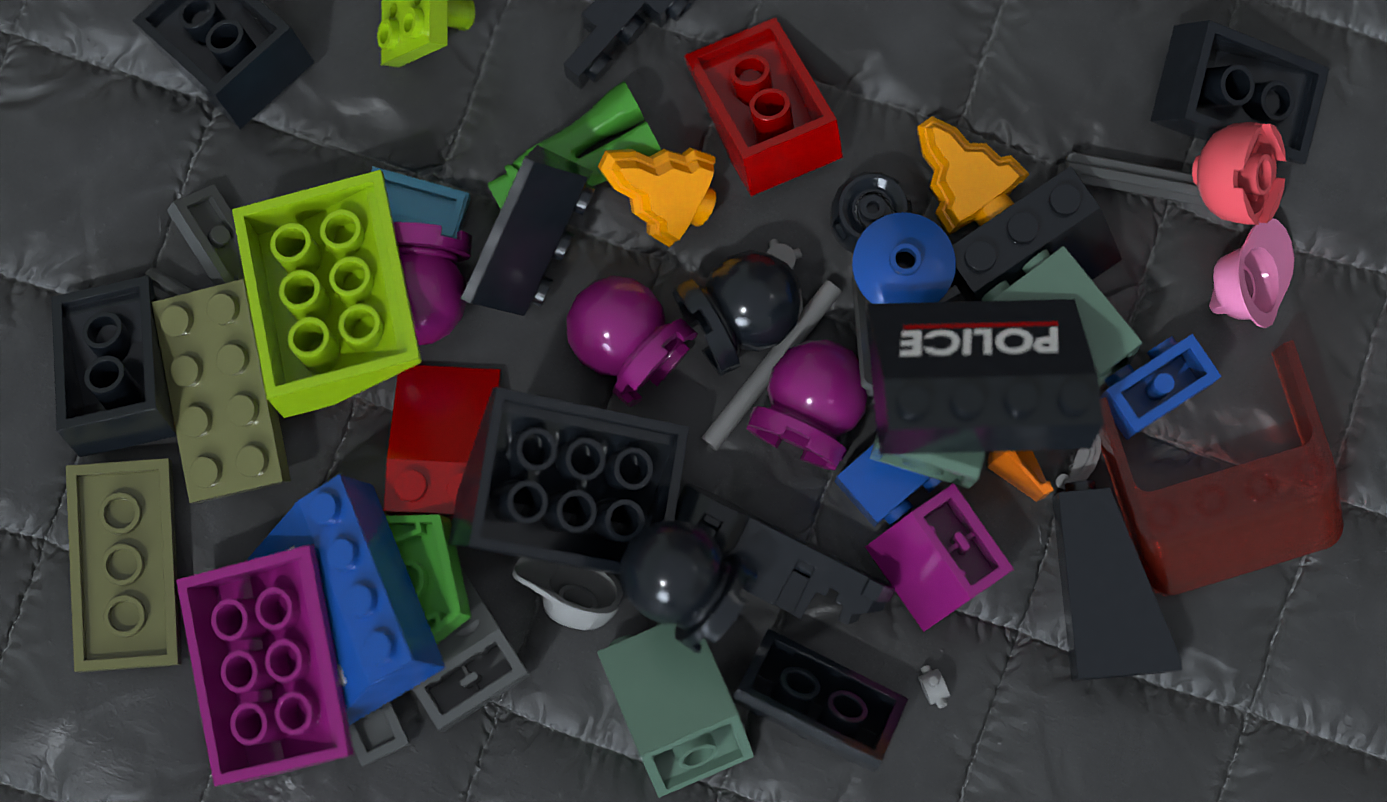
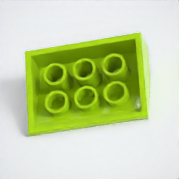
M381 169L232 209L266 397L284 418L333 406L422 362L386 183Z

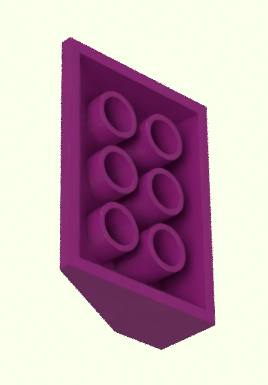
M306 545L176 580L214 786L253 781L354 755L314 545Z

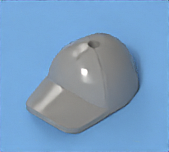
M520 558L513 569L512 575L517 581L542 595L545 612L553 621L574 629L594 630L607 624L617 613L623 596L619 580L609 573Z

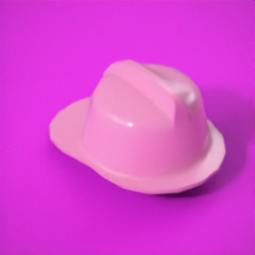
M1272 218L1268 223L1254 225L1241 248L1221 257L1217 261L1213 273L1214 289L1209 304L1213 313L1227 314L1229 317L1238 320H1252L1256 326L1261 328L1273 325L1278 308L1289 288L1294 270L1292 241L1286 228L1279 220Z

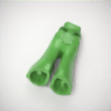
M625 81L609 90L588 112L572 124L526 150L511 165L509 163L505 165L504 168L507 173L487 184L501 209L524 157L537 145L592 170L593 172L587 183L591 186L607 181L597 167L605 150L634 149L647 156H651L659 152L661 148L647 121H645ZM635 127L602 147L578 158L584 151L596 143Z

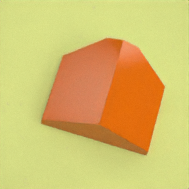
M1032 450L989 452L987 468L1034 501L1042 500L1054 491L1050 481H1046Z

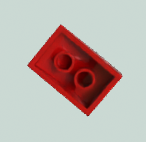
M776 17L684 55L686 64L726 152L750 196H754L843 158L837 119Z
M415 365L398 374L386 464L383 511L388 516L442 515L453 520L457 492L492 388H500L501 369Z

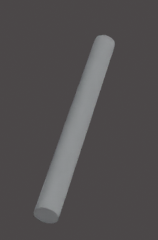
M826 280L807 303L794 330L779 345L774 346L701 437L708 446L717 451L767 388L773 366L789 348L802 343L840 296L842 291L836 285Z

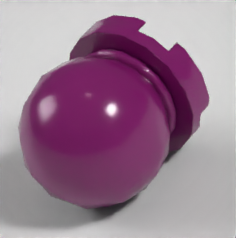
M393 222L418 345L433 344L449 335L463 317L467 301L461 299L466 288V281L456 264L470 259L472 235L461 230L457 232V239L441 236V225Z
M614 275L594 280L576 295L566 317L568 343L580 363L601 376L617 377V382L612 392L629 408L642 400V396L637 391L649 380L657 387L675 369L690 350L683 342L687 340L692 341L698 335L682 318L673 321L671 324L666 323L664 307L648 287L633 278Z
M828 339L807 340L789 348L773 366L767 386L771 406L767 408L753 407L746 429L757 438L777 449L781 440L804 450L800 460L820 468L835 471L839 462L843 461L847 453L846 448L838 442L837 437L854 429L865 414L868 394L866 389L861 386L859 359L853 351Z

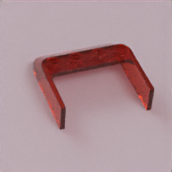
M1293 340L1283 343L1271 354L1302 446L1159 490L1146 492L1139 489L1134 483L1107 398H1101L1104 425L1099 433L1101 450L1128 532L1153 592L1162 596L1179 595L1325 550L1333 546L1340 539L1343 533L1344 522L1336 465Z

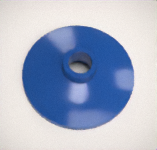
M901 212L883 216L864 230L853 252L852 270L857 287L871 304L939 302L946 295L953 282L956 258L950 239L935 222L918 214ZM900 252L911 253L915 259L914 266L908 269L899 267L896 263V255Z

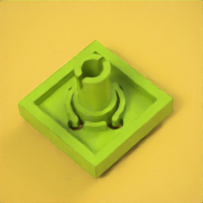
M382 0V21L377 32V42L381 48V65L399 68L446 47L448 43V27L466 31V29L469 30L473 25L475 19L474 2L472 0Z

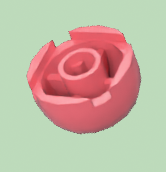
M1242 122L1226 126L1210 137L1201 150V154L1194 160L1192 178L1198 187L1203 202L1213 214L1223 220L1246 225H1259V223H1268L1272 220L1279 208L1285 186V178L1276 177L1277 161H1286L1282 136L1275 125Z

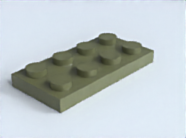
M245 279L151 302L189 503H201L291 482L278 411L266 397Z
M164 458L67 465L66 488L74 672L182 665L179 596L176 582L178 575L172 460Z

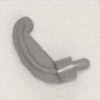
M1100 435L1097 436L1091 449L1077 450L1069 476L1067 474L1059 475L1056 478L1057 487L1065 490V483L1087 480L1095 469L1101 454Z

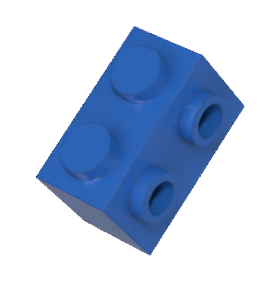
M1193 334L1179 343L1175 341L1173 336L1169 337L1147 352L1151 361L1136 371L1131 364H1128L1104 380L1109 388L1101 395L1102 405L1126 441L1207 389L1222 377Z

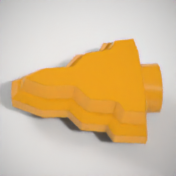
M933 116L917 127L922 156L934 171L930 189L939 202L935 215L948 235L974 220L979 226H982L1014 204L1008 195L1029 176V173L1012 155L1000 157L987 143H969L956 127Z
M691 147L682 154L662 149L651 156H647L634 149L605 150L597 166L613 189L629 197L631 212L647 222L646 233L668 247H671L674 242L681 239L690 224L696 227L703 225L714 209L716 192L709 186L714 175L716 157Z

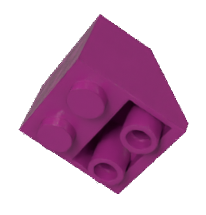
M954 483L912 511L864 547L889 584L895 587L896 594L923 632L1014 570Z

